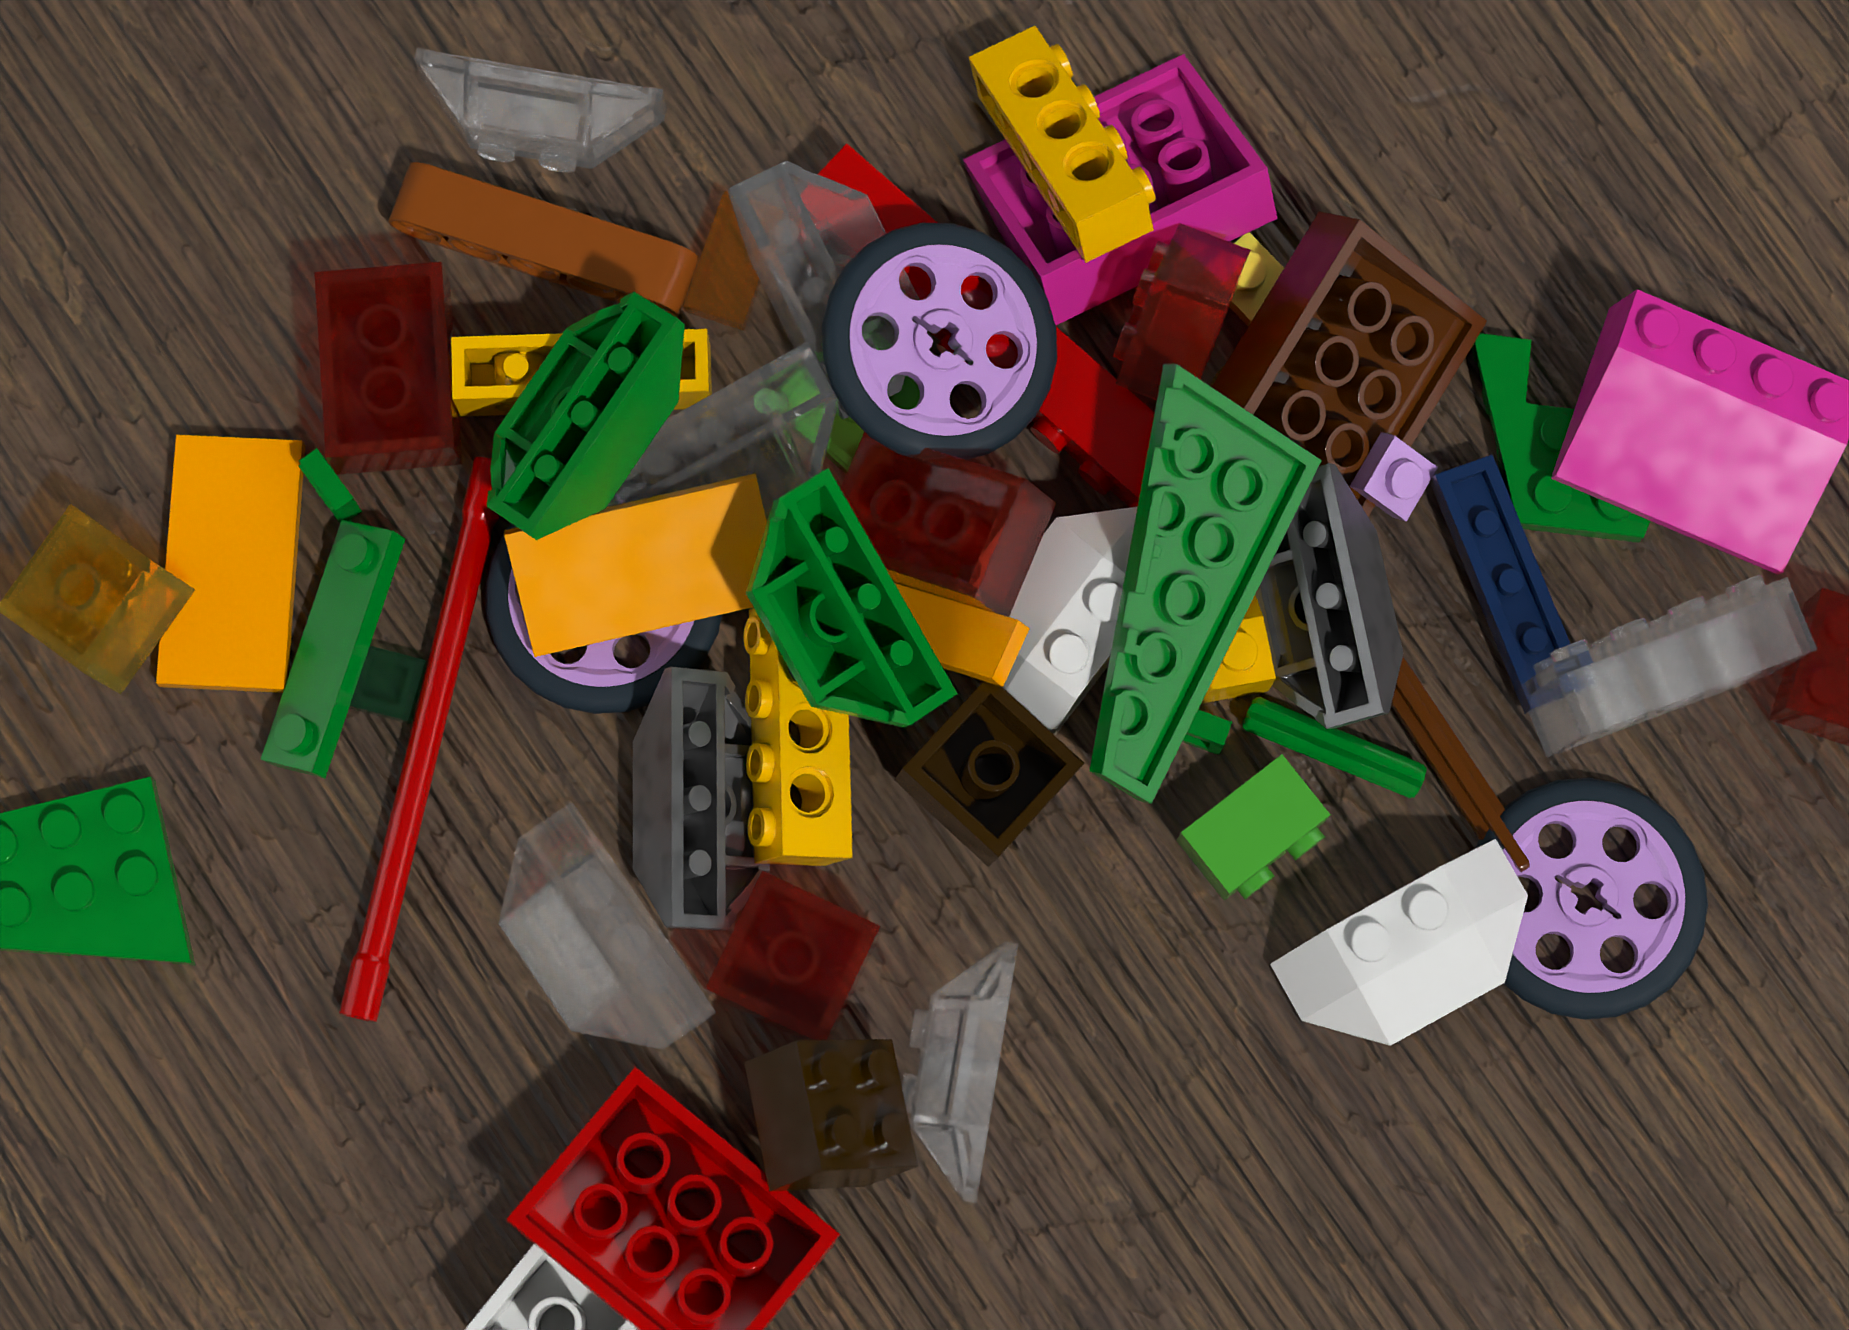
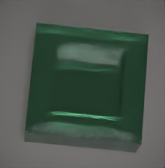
M370 646L349 709L411 724L425 676L426 660Z

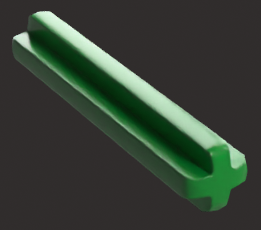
M1255 697L1252 700L1243 720V728L1250 733L1408 798H1414L1419 793L1426 776L1427 768L1422 763L1337 728L1326 729L1315 719L1262 697Z

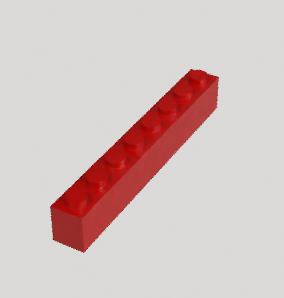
M847 143L796 196L797 215L801 218L797 222L800 229L821 248L825 249L830 243L847 258L844 266L867 244L892 230L918 223H938ZM909 266L903 268L900 273L899 285L904 295L913 300H924L928 297L932 285L930 277L923 269ZM969 276L964 279L961 285V295L965 303L978 310L988 308L993 300V291L990 284L980 276ZM1056 327L1057 362L1051 388L1036 417L1032 420L1034 425L1030 429L1035 437L1049 450L1058 454L1064 449L1081 464L1078 468V473L1097 492L1106 495L1109 491H1112L1129 506L1128 508L1138 507L1155 412ZM942 328L935 334L932 333L940 340L937 348L941 354L945 351L953 354L954 350L947 344L951 333L945 328ZM1002 334L993 335L988 340L986 353L990 362L1002 369L1012 368L1018 357L1014 341Z

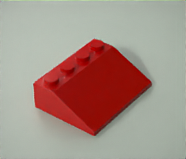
M636 1067L628 1074L506 1219L509 1224L637 1330H765L832 1249L840 1235L788 1191H769L764 1171Z

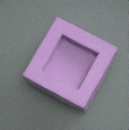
M1381 432L1350 487L1391 517L1407 521L1438 467L1398 437Z

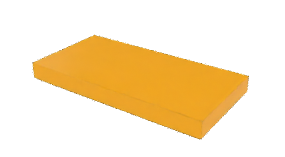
M176 435L156 684L159 687L283 693L289 674L303 487V472L299 468V460L305 457L306 446L302 440Z
M756 473L609 506L600 512L538 540H535L518 527L504 530V537L534 657L752 608L753 605L746 595V590L767 524Z

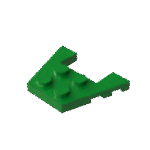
M1480 333L1472 345L1471 351L1480 373L1483 386L1481 393L1486 414L1490 415L1497 445L1495 452L1500 473L1523 529L1639 543L1644 538L1651 522L1650 520L1551 479L1575 409L1529 404L1526 402L1532 339Z

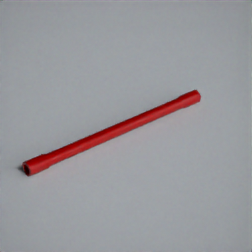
M475 457L462 506L463 520L357 953L351 961L339 1010L341 1015L360 1020L377 1022L390 970L389 956L493 527L500 516L487 507L488 491L492 490L491 458Z

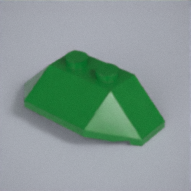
M632 292L621 298L619 304L600 309L568 326L494 433L490 468L492 490L488 491L487 507L535 540L606 509L679 402L685 324L638 293Z
M829 468L822 470L775 499L751 573L746 595L810 706L907 727L957 695V691Z

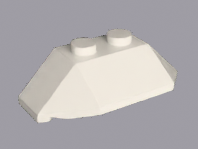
M1137 507L1056 517L987 609V611L1017 619L1029 628L1003 688L1054 735L1057 734L1109 665Z
M1494 839L1438 867L1328 928L1270 965L1301 1021L1391 1046L1505 983L1528 894L1497 840Z

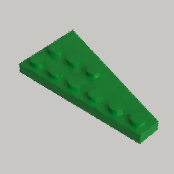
M1177 364L1163 365L1089 772L1134 799L1152 804L1322 461Z
M151 776L0 813V950L195 965L156 781Z

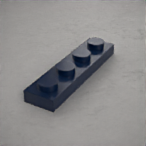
M1493 455L1435 474L1430 480L1431 487L1524 714L1587 690L1589 687Z

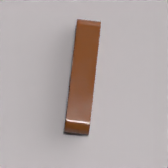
M411 162L409 164L388 221L396 230L419 240L616 303H620V299L624 296L636 292L676 318L680 314L699 259L694 252L676 243L419 162Z

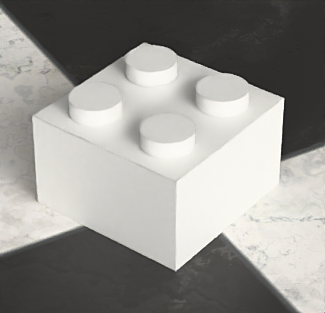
M534 1244L465 1330L637 1329Z

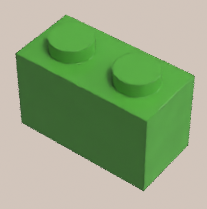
M1281 754L1183 830L1176 841L1224 901L1236 891L1245 900L1275 877L1268 866L1286 852L1296 861L1323 840L1325 836L1318 827L1324 824L1331 814L1283 754Z

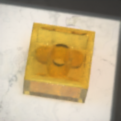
M70 504L0 601V613L81 672L121 695L195 589L113 531Z

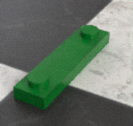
M341 520L261 760L276 767L326 778L406 540L403 536L392 530Z

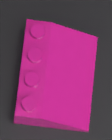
M1184 54L1094 97L1100 112L1098 120L1104 128L1111 124L1116 128L1127 151L1128 158L1126 162L1131 169L1140 166L1144 170L1153 187L1156 201L1148 204L1153 231L1087 263L1084 262L1006 139L963 159L965 168L1007 247L1033 272L1046 294L1055 326L1277 219L1268 168Z
M1637 289L1608 310L1551 479L1778 575L1783 573L1849 440V380Z

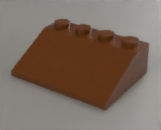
M1319 211L1221 370L1212 388L1322 460L1319 466L1328 463L1335 464L1350 487L1381 432L1394 435L1408 446H1412L1487 320L1360 219ZM1350 487L1369 517L1375 504Z

